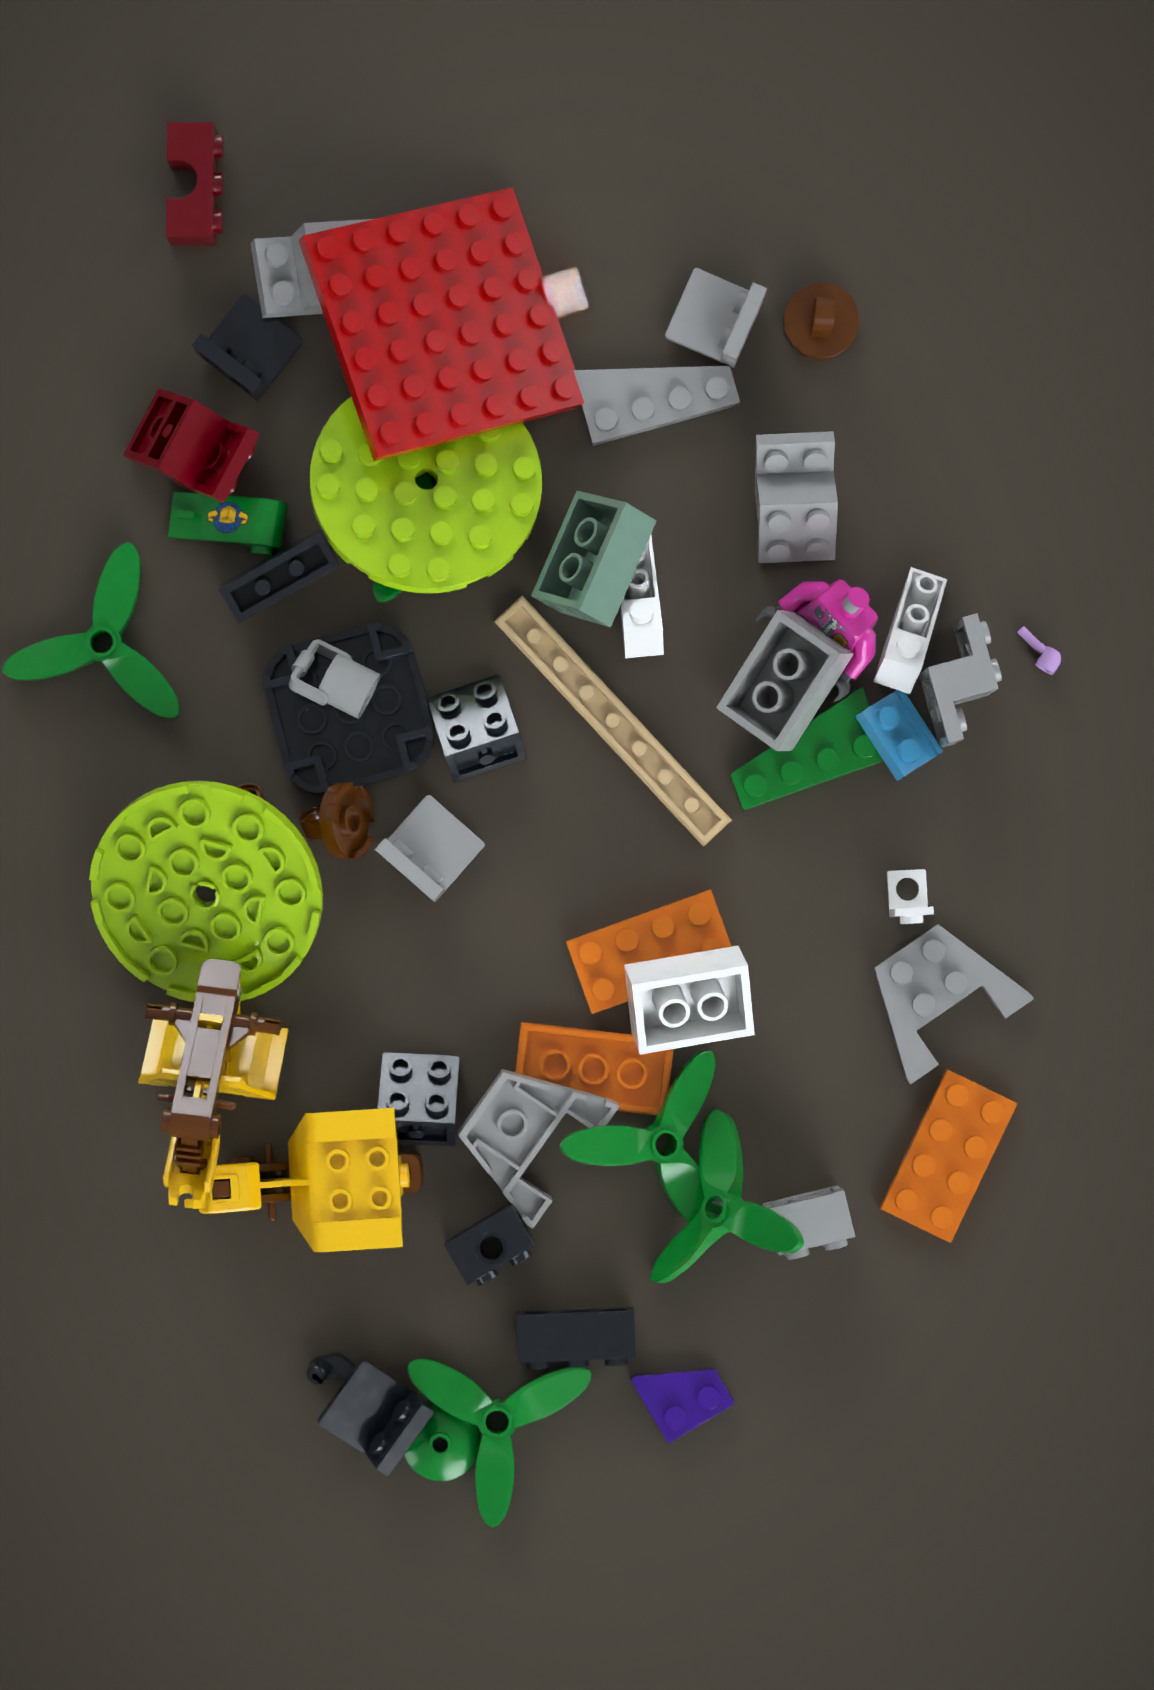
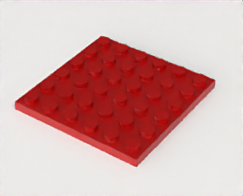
M513 187L303 235L299 239V244L373 461L582 407V404H584L573 371L575 367Z

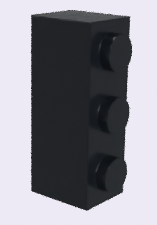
M318 529L219 586V591L237 622L240 623L340 567V563L321 529Z
M633 1307L517 1311L518 1363L527 1362L528 1369L549 1368L552 1361H565L566 1367L589 1366V1360H604V1365L606 1366L627 1365L628 1359L636 1358Z

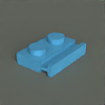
M896 690L855 716L896 781L943 752L905 692Z

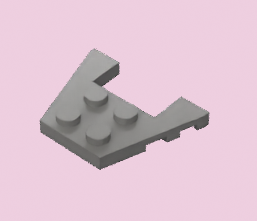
M936 924L873 968L886 1014L890 1021L895 1045L902 1062L905 1079L909 1084L914 1083L939 1065L918 1035L917 1030L982 986L1005 1019L1034 999L1028 991L939 924Z
M502 1069L459 1129L458 1136L500 1187L502 1193L520 1213L525 1223L533 1229L553 1200L550 1195L521 1177L566 1113L590 1128L607 1125L620 1106L618 1102L609 1098Z

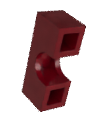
M167 122V162L171 170H186L197 176L196 187L188 196L183 198H166V237L171 246H217V234H223V211L217 210V196H223L224 178L223 173H217V158H224L223 135H218L213 122Z

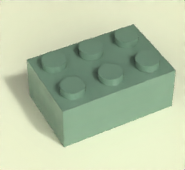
M576 491L531 597L562 614L611 627L657 520L626 502Z

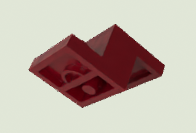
M158 388L123 456L134 463L157 471L189 491L224 503L226 498L236 488L237 478L245 462L252 457L255 451V443L260 434L249 427L225 419L195 399Z

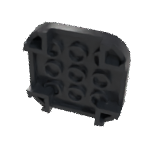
M366 623V626L316 638L348 653L353 661L381 675L373 696L359 719L327 703L320 705L289 688V681L293 673L291 667L301 651L307 650L311 642L316 639L285 645L279 648L278 652L269 660L263 675V690L266 693L283 760L282 765L288 777L302 790L316 795H324L330 786L338 782H353L354 786H365L407 775L420 769L430 758L435 744L434 726L417 660L408 639L396 628L382 623ZM316 652L315 660L305 676L301 677L300 680L319 689L323 677L333 660Z

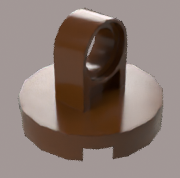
M826 282L812 283L798 290L788 301L783 316V329L787 341L789 340L790 344L802 357L816 361L831 360L846 351L854 342L860 325L859 311L851 295L840 286Z
M353 782L333 784L324 794L321 805L304 811L299 817L305 837L308 839H323L329 853L337 859H359L367 853L372 844L373 836H367L368 822H375L372 801L366 789L362 786H354Z

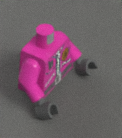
M841 579L830 585L824 581L802 582L778 601L779 606L764 608L755 621L757 623L762 617L772 619L777 610L793 611L854 653L835 683L839 688V695L833 702L839 701L849 694V681L852 678L854 680L857 679L876 653V634L873 631V627L878 620V616L868 605L869 595L860 587L851 588Z

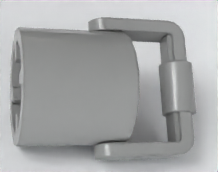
M316 639L311 642L307 650L301 651L291 667L293 673L289 681V688L320 705L327 703L359 719L372 698L381 675L353 661L348 653ZM316 652L333 660L323 677L319 689L300 680L301 677L305 676L315 660Z

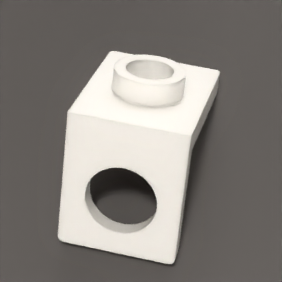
M925 869L887 872L889 917H900V924L924 923L923 915L934 914L933 906L928 907ZM903 878H911L918 885V894L910 901L902 900L896 892V886Z

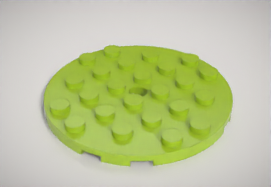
M349 397L331 415L317 439L310 466V494L315 517L327 536L328 543L348 565L351 563L360 571L369 575V579L390 588L413 593H443L466 588L467 584L478 581L485 576L490 577L513 559V555L523 545L524 541L528 539L535 524L542 494V472L536 446L523 423L373 461L352 397ZM428 472L429 475L436 479L437 485L432 489L425 490L417 486L415 480L420 475Z
M185 781L162 786L143 794L125 807L111 822L95 850L89 876L93 899L91 901V908L97 927L108 948L118 961L144 983L148 980L152 984L166 990V995L180 1000L195 1002L203 962L208 959L233 961L240 965V1002L268 992L288 978L301 964L316 937L323 909L322 883L317 863L306 840L293 823L273 805L246 790L232 785L209 781ZM197 886H207L212 890L215 889L216 899L210 902L201 900L196 893Z

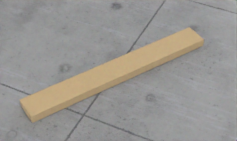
M523 595L494 621L502 632L703 847L732 821Z

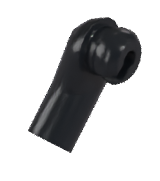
M340 1353L318 1356L310 1362L307 1377L314 1384H322L324 1380L340 1377L345 1381L356 1364Z

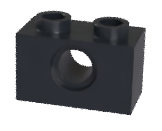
M509 1203L445 1241L444 1246L466 1284L469 1285L476 1281L478 1286H481L498 1276L499 1273L496 1268L510 1261L511 1265L515 1266L532 1255L530 1248L535 1246V1240L512 1203ZM493 1236L502 1242L503 1251L501 1254L489 1257L482 1252L481 1242L486 1237Z

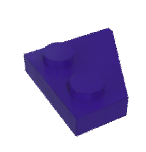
M715 1368L697 1369L688 1372L671 1371L649 1375L634 1374L630 1377L631 1382L668 1444L735 1404Z

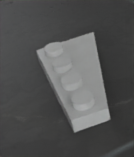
M730 366L573 370L584 400L582 410L593 446L740 405Z

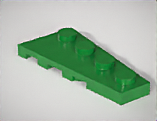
M863 687L811 720L792 751H776L770 747L730 774L742 811L883 762L880 754L855 717L870 707Z

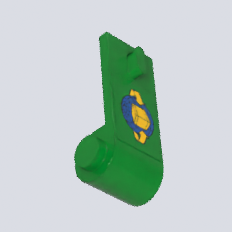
M173 492L168 537L173 539L237 543L251 547L250 554L271 557L274 551L282 550L288 504L278 500L228 496L225 502L222 503L197 493Z

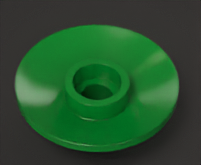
M432 1403L429 1406L434 1411L433 1415L404 1455L409 1465L419 1475L434 1481H448L463 1475L475 1462L480 1445L479 1431L477 1425L458 1419ZM438 1437H443L448 1442V1447L443 1451L436 1450L433 1446V1441Z

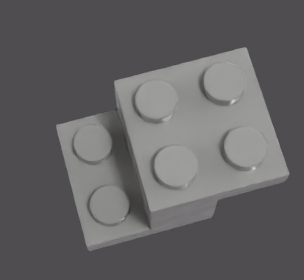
M372 219L303 223L289 237L253 239L250 244L262 318L323 314L299 244V239L303 235Z
M834 431L756 435L755 502L758 519V563L835 560L838 498L834 478Z
M978 613L962 617L952 626L961 658L927 667L919 674L935 736L941 748L954 745L963 740L962 732L967 731L964 713L961 708L955 709V705L990 695L999 689L997 682L1002 681L999 664L996 658L990 659L987 644L991 643L988 625L986 621L980 622Z

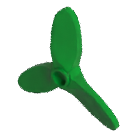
M129 542L121 544L109 557L100 576L94 597L93 625L86 633L59 636L26 647L12 655L5 662L2 668L3 673L9 678L21 681L48 679L70 673L97 661L103 663L122 689L144 708L162 718H177L180 715L181 708L173 688L152 663L125 645L122 636L134 612L140 589L141 558L135 546ZM103 634H110L113 639L111 649L105 653H98L95 649L97 638Z
M710 1050L700 1051L689 1059L669 1088L654 1123L645 1130L622 1125L590 1127L575 1131L566 1136L560 1143V1150L572 1160L600 1166H621L646 1160L653 1161L663 1190L674 1208L689 1223L701 1209L705 1197L699 1175V1166L683 1149V1137L697 1116L708 1094L715 1071L713 1052ZM665 1134L668 1143L667 1147L663 1152L658 1153L655 1145L656 1140L660 1135Z
M713 1110L706 1118L701 1133L699 1175L705 1197L701 1209L694 1219L671 1240L660 1254L651 1271V1281L663 1284L675 1279L727 1232H732L757 1247L778 1253H795L804 1246L803 1235L790 1220L774 1210L752 1202L743 1201L741 1198L744 1169L740 1139L734 1120L723 1111Z
M416 1358L409 1362L408 1374L420 1392L450 1415L477 1425L482 1433L476 1459L475 1487L479 1512L487 1525L490 1527L499 1525L505 1518L509 1508L514 1484V1454L511 1435L515 1428L542 1419L560 1410L578 1397L587 1388L591 1380L592 1373L590 1369L586 1367H563L531 1380L504 1400H493L474 1380L453 1367L429 1358ZM493 1411H501L507 1415L509 1421L504 1428L495 1430L487 1424V1416Z

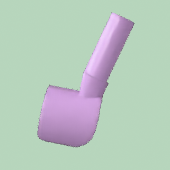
M1023 626L1017 633L1036 652L1041 654L1035 665L1047 674L1053 675L1061 663L1060 653L1054 648L1045 646Z

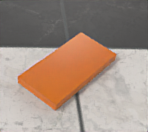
M521 1022L515 1073L615 1100L620 1106L617 1111L657 1116L670 1087L674 1049L639 1054L632 1034Z

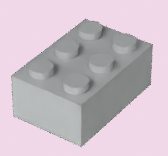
M777 610L716 708L774 750L792 751L854 653L793 611Z

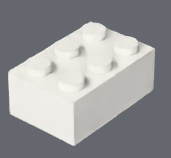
M739 946L624 965L631 1031L639 1054L755 1035L748 964Z

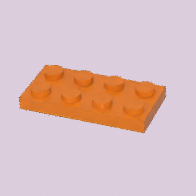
M711 889L566 941L591 1014L628 1001L625 964L732 947Z
M946 1069L882 1201L880 1209L951 1243L1018 1103Z

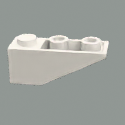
M651 535L620 605L625 658L664 655L663 626Z
M913 567L910 568L873 682L908 694L911 693L924 663L947 579Z

